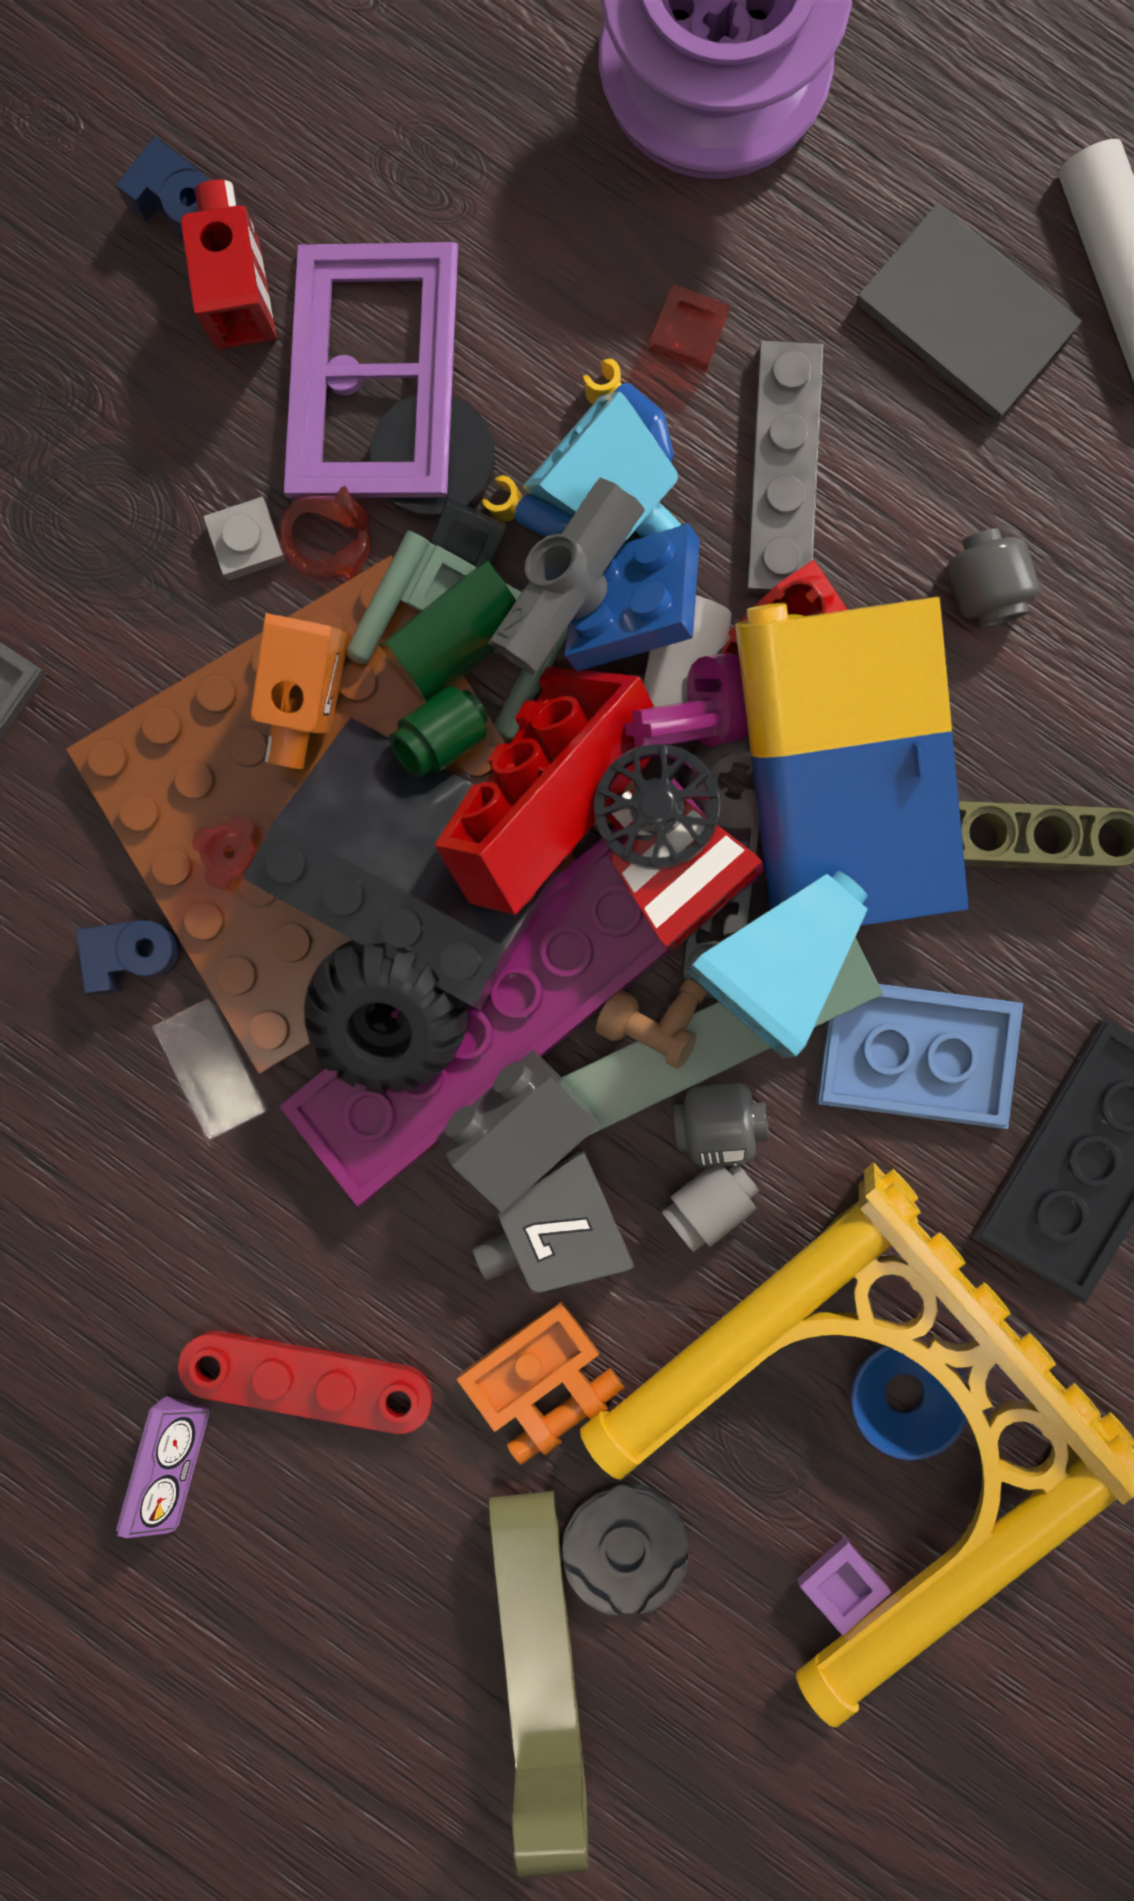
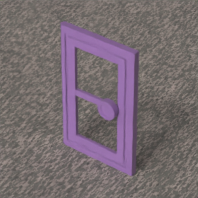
M457 243L298 245L284 494L286 498H410L447 496L458 264ZM423 281L419 363L359 364L355 358L348 355L336 356L328 362L332 282ZM364 378H418L414 462H323L327 384L335 394L347 396L359 390Z

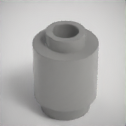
M723 1165L705 1168L670 1196L673 1203L664 1209L662 1213L688 1247L695 1252L705 1243L712 1247L758 1209L751 1201V1198L759 1192V1189L741 1166H728L725 1168Z

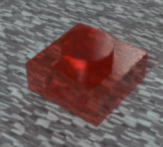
M672 284L650 340L649 351L707 372L728 320L731 306Z

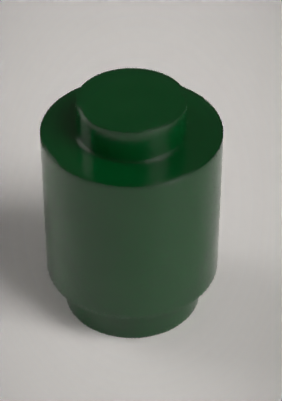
M446 686L400 719L397 723L398 730L389 736V743L399 762L413 776L421 778L428 772L438 774L486 738L487 733L484 723L487 722L488 716L484 706L469 690L461 692L453 686Z

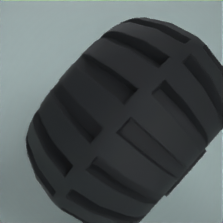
M351 940L339 946L323 959L309 982L304 1002V1020L309 1043L315 1048V1055L329 1071L335 1070L337 1078L352 1087H355L356 1083L366 1086V1092L385 1094L388 1089H392L395 1093L416 1089L421 1083H428L442 1072L456 1056L464 1040L467 1027V1003L435 986L440 979L428 962L421 973L414 969L412 964L416 953L407 949L397 948L395 958L384 957L385 943L365 944L363 946ZM392 1006L399 1010L396 1018H391L390 1014L395 1011Z

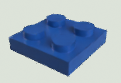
M689 523L653 533L621 545L603 572L607 581V593L602 603L594 612L582 618L572 619L568 625L565 657L576 671L693 638L700 539Z

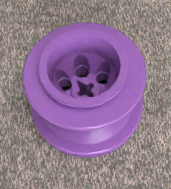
M600 0L604 23L599 38L598 67L603 92L619 127L632 144L652 161L673 172L695 178L727 179L748 175L772 164L790 151L815 122L828 96L834 73V53L845 34L852 0ZM755 9L762 10L767 17L764 20H757L748 13ZM682 10L688 13L690 17L685 20H676L672 11Z

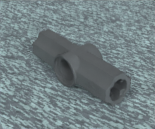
M600 477L563 532L545 537L530 550L525 562V573L529 582L488 642L499 655L509 660L518 668L534 675L571 620L585 617L598 608L607 593V581L603 572L645 511L640 502L634 496L621 489L616 483Z

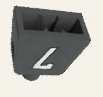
M584 1150L573 1154L549 1170L503 1213L496 1208L498 1218L505 1232L472 1246L475 1260L486 1282L521 1268L532 1294L634 1268L633 1260Z

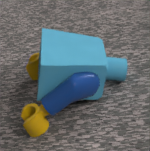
M612 359L601 361L602 374L610 382L599 385L594 383L588 375L583 376L585 396L593 405L522 486L530 494L522 497L514 481L507 476L501 475L496 477L494 481L504 491L511 492L510 498L502 505H494L489 500L482 499L485 508L493 518L502 522L515 519L519 525L544 538L549 535L561 534L595 482L601 477L616 483L621 489L634 496L645 509L625 541L634 531L643 538L653 533L681 526V523L660 503L661 499L678 480V473L672 465L674 451L664 412L632 384H621L620 367L616 361Z

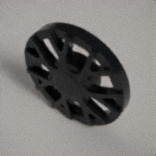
M651 744L626 752L608 767L595 793L594 814L597 827L604 842L615 855L639 868L665 870L691 861L706 848L716 832L720 819L721 804L715 779L699 758L676 746ZM661 757V779L655 778L645 781L641 773L640 760ZM667 758L676 760L673 765H667ZM634 763L635 770L633 772L628 771L626 768ZM683 764H686L699 776L689 786L680 791L670 782V779ZM619 774L638 785L631 799L623 798L609 791ZM704 782L707 791H696V788ZM606 798L615 801V804L605 807ZM710 799L708 819L685 816L684 800ZM630 809L634 823L612 834L607 824L606 815ZM681 824L695 842L685 850L676 853L665 834L670 833ZM693 826H705L700 836L695 832ZM640 830L651 835H657L652 857H645L631 852ZM628 836L629 839L625 848L617 840ZM662 847L667 848L671 856L658 858L660 849Z

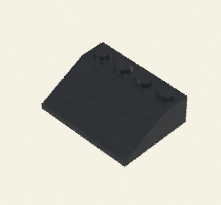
M350 718L273 822L246 870L243 879L363 946L365 944L385 943L384 957L394 959L397 948L407 949L416 953L412 964L414 969L421 973L428 962L440 979L435 986L482 1010L565 859L562 860L537 889L534 897L516 915L470 904L434 845L474 784L446 769H443L438 774L428 772L421 778L413 776L395 756L388 737Z

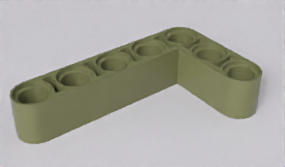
M959 801L965 866L1102 872L1134 862V812L1130 810L1106 807ZM974 819L985 820L995 830L996 842L991 851L980 850L971 841L969 830ZM1038 822L1048 823L1058 833L1059 843L1054 854L1045 853L1035 843L1034 830ZM1103 824L1113 827L1121 837L1122 845L1116 857L1108 855L1099 845L1098 835Z
M554 1491L490 1497L491 1537L516 1768L512 1820L517 1876L520 1879L585 1872L589 1869L587 1798Z

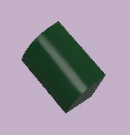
M486 561L474 568L380 643L379 646L421 700L425 702L446 686L454 685L495 652L488 642L516 600L489 561Z

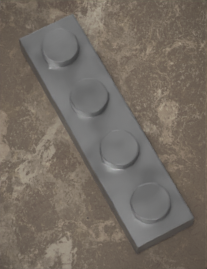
M761 341L759 346L746 594H768L778 583L813 560L824 344Z

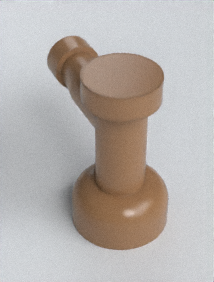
M685 979L679 989L680 994L669 1006L660 1023L639 1013L637 998L623 990L605 1003L596 1023V1033L610 1041H619L629 1036L665 1055L666 1064L680 1069L689 1058L696 1042V1035L687 1031L686 1028L693 1017L697 1003L701 1004L707 994V990L698 983Z

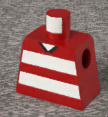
M226 180L202 182L194 189L198 212L187 213L181 217L194 313L216 350L277 340L260 242L245 206L236 205L233 184Z
M634 789L627 791L621 797L631 799ZM684 800L685 816L708 819L707 816ZM630 809L606 815L618 831L634 823ZM681 824L670 833L665 834L676 853L685 850L695 842ZM693 826L695 832L700 836L705 826ZM717 826L710 843L698 856L675 868L649 870L633 866L623 861L614 853L609 857L661 943L670 954L763 872V864L759 857L720 826ZM640 830L631 852L645 857H652L657 835H651ZM625 836L626 841L622 844L625 848L629 839L628 836ZM662 847L658 858L671 856L667 848Z

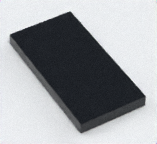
M1107 1019L1098 1020L971 1233L978 1240L1086 1304L1134 1223V1036Z

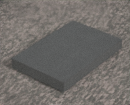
M940 202L934 206L859 293L855 302L856 305L997 422L1082 323L1080 318Z

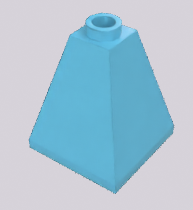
M837 871L833 877L826 874L703 953L686 973L782 1058L797 1056L806 1046L868 910L862 904L868 895L846 874Z

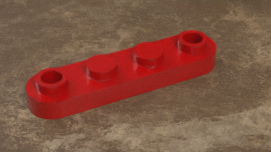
M208 1331L198 1335L185 1346L178 1362L181 1382L190 1393L197 1397L393 1434L409 1433L420 1427L427 1419L433 1403V1390L428 1378L420 1370L412 1366L223 1331ZM211 1356L219 1362L221 1368L219 1376L208 1377L202 1373L200 1369L202 1357ZM395 1391L406 1393L410 1398L411 1407L404 1412L394 1411L388 1404V1395Z

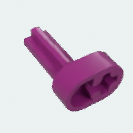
M723 653L698 658L691 665L688 673V702L633 711V722L625 723L626 736L634 737L635 748L651 744L670 745L692 740H699L702 744L713 747L739 742L747 737L748 727L739 656L733 653ZM717 679H720L721 688H718Z

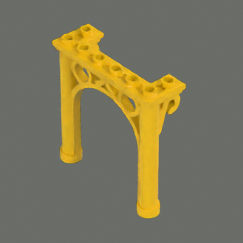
M874 1162L864 1169V1180L858 1184V1202L845 1210L819 1237L610 1412L600 1411L580 1429L583 1443L597 1464L610 1476L621 1480L767 1357L793 1342L822 1335L853 1336L886 1345L920 1364L948 1390L965 1414L974 1432L981 1454L982 1486L977 1509L967 1530L952 1548L860 1620L844 1636L841 1635L796 1671L798 1685L807 1702L824 1722L834 1728L839 1727L858 1712V1702L1114 1501L1118 1499L1124 1505L1134 1498V1439L1127 1429L1110 1412L1101 1418L1098 1409L1075 1383L1067 1389L1060 1384L1049 1371L1056 1364L1039 1341L1030 1333L1020 1339L1004 1321L1011 1313L998 1295L984 1282L975 1288L959 1270L966 1263L950 1241L940 1232L931 1238L918 1224L917 1216L921 1212L914 1203L918 1200V1197L909 1184L894 1169L885 1175ZM893 1246L902 1257L896 1255H880H882L886 1250ZM891 1274L906 1279L912 1289L917 1291L923 1300L920 1313L914 1319L902 1323L874 1317L868 1293L870 1286L876 1279L883 1275ZM854 1277L856 1278L854 1295L857 1313H812ZM936 1296L975 1338L974 1340L954 1344L943 1341L934 1333L928 1343L919 1338L926 1335L935 1323L938 1312ZM997 1363L1031 1402L1025 1400L1007 1401L995 1407L988 1419L984 1410L993 1407L985 1383L989 1371ZM968 1367V1383L956 1368ZM1021 1421L1035 1425L1052 1444L1050 1456L1043 1464L1029 1468L1016 1465L999 1457L998 1440L1000 1433L1006 1426ZM1002 1482L1026 1490H1036L996 1521Z

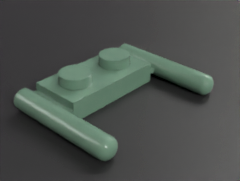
M407 530L346 649L349 659L357 664L369 662L400 600L421 612L476 567L440 546L433 545L422 536ZM506 584L515 600H517L522 592ZM568 626L537 673L532 675L521 670L494 722V726L504 742L512 741L518 732L519 726L515 716L525 701L535 700L541 688L538 680L547 666L552 667L567 638Z

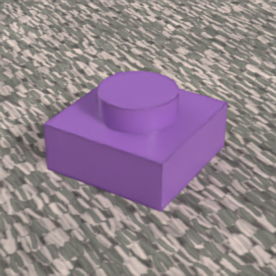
M845 1536L797 1578L800 1588L842 1636L891 1593L887 1584Z

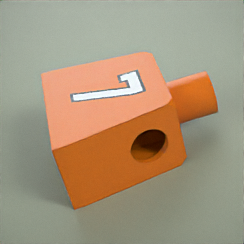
M266 613L251 709V720L271 724L265 762L303 769L310 733L330 732L351 632ZM298 685L303 693V704L298 711H295L290 705L289 696L292 689Z

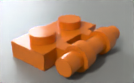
M561 1299L461 1372L456 1379L494 1432L513 1418H517L525 1431L507 1443V1447L520 1465L540 1451L544 1455L550 1453L562 1444L560 1436L587 1416L589 1419H592L600 1411L605 1412L608 1410L606 1402L625 1389L611 1368L591 1382L580 1370L599 1356V1351ZM563 1382L572 1396L544 1416L534 1403Z

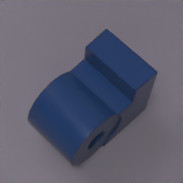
M154 136L117 182L116 187L130 211L147 222L153 213L158 210L168 218L176 235L184 240L181 217L187 213L198 212L194 189L198 184L209 181V179L190 162Z
M137 920L76 930L85 994L101 995L120 992L119 974L132 972L144 977H161L173 970L180 958L181 946L176 934L170 928L151 920Z

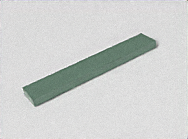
M856 937L814 1027L883 995ZM717 1002L693 1014L686 1030L696 1035V1042L689 1058L680 1069L666 1064L665 1055L636 1041L561 1078L583 1099L598 1122L599 1126L589 1134L591 1135L748 1060L771 1047L720 1002Z

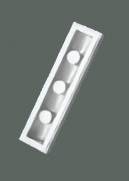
M1109 139L1095 143L1070 157L1062 165L1058 176L1134 382V175L1122 142L1119 139Z

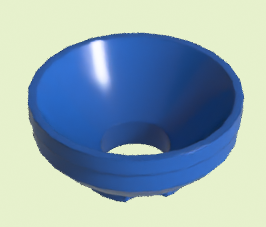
M882 1344L871 1351L856 1370L850 1393L852 1413L862 1434L879 1451L898 1459H926L941 1453L951 1446L962 1433L967 1418L956 1400L930 1372L906 1355ZM956 1368L958 1372L962 1375V1377L966 1380V1377L962 1369ZM899 1374L913 1375L918 1378L921 1384L920 1400L914 1407L908 1410L894 1409L888 1405L885 1391L887 1384L893 1377Z

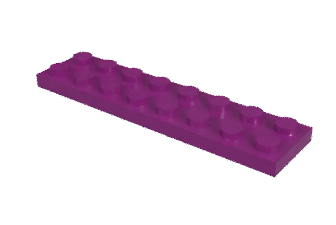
M675 779L670 781L680 791L683 790ZM692 799L686 800L692 806L698 809L701 813H703ZM617 828L612 829L611 833L617 832ZM623 837L617 841L622 845L626 838ZM603 838L555 877L482 1010L467 1004L468 1021L464 1040L456 1056L442 1072L428 1083H421L416 1089L401 1093H395L392 1089H388L385 1094L366 1092V1086L356 1083L355 1087H352L338 1079L335 1070L329 1071L325 1068L279 1106L357 1207L364 1206L439 1144L440 1141L437 1136L445 1130L446 1124L452 1115L460 1108L472 1105L494 1085L496 1077L507 1065L515 1061H521L532 1050L543 1058L601 1010L610 998L625 990L669 953L610 861L609 857L613 852L606 845ZM757 877L751 883H749L742 891H740L733 899H735L739 894H741L750 885H752L757 880ZM398 1009L390 1014L391 1018L397 1017Z

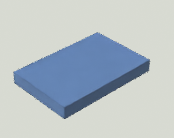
M879 984L883 995L826 1022L816 1104L1008 1129L1023 1003Z

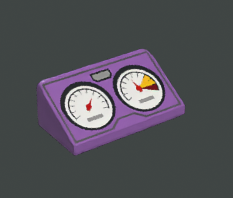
M168 1395L150 1408L116 1531H118L117 1536L134 1538L165 1534L175 1531L179 1526L208 1422L209 1408Z

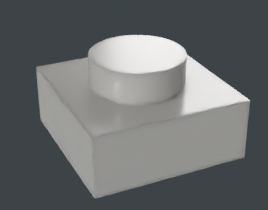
M263 496L203 516L222 574L227 581L286 562L268 505Z

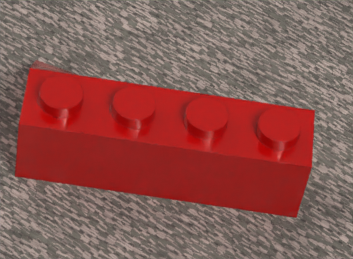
M546 667L538 680L543 690L536 702L535 700L525 701L515 716L519 726L518 732L511 743L498 744L487 760L492 769L491 775L486 782L471 786L434 845L470 904L516 915L534 897L537 889L562 860L573 852L575 845L596 822L594 814L595 793L603 774L617 758L635 749L634 737L626 736L625 723L633 722V711L654 707L640 676ZM650 758L640 760L641 771L648 765ZM634 763L626 769L633 772L635 770ZM619 774L609 791L619 795L631 780ZM606 798L605 807L611 806L613 800Z

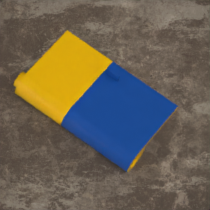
M931 597L805 617L797 614H787L786 603L761 605L746 609L748 620L736 623L735 628L770 910L824 875L828 874L830 877H833L837 871L846 874L854 880L868 895L867 899L862 903L868 910L861 925L969 909L940 598Z

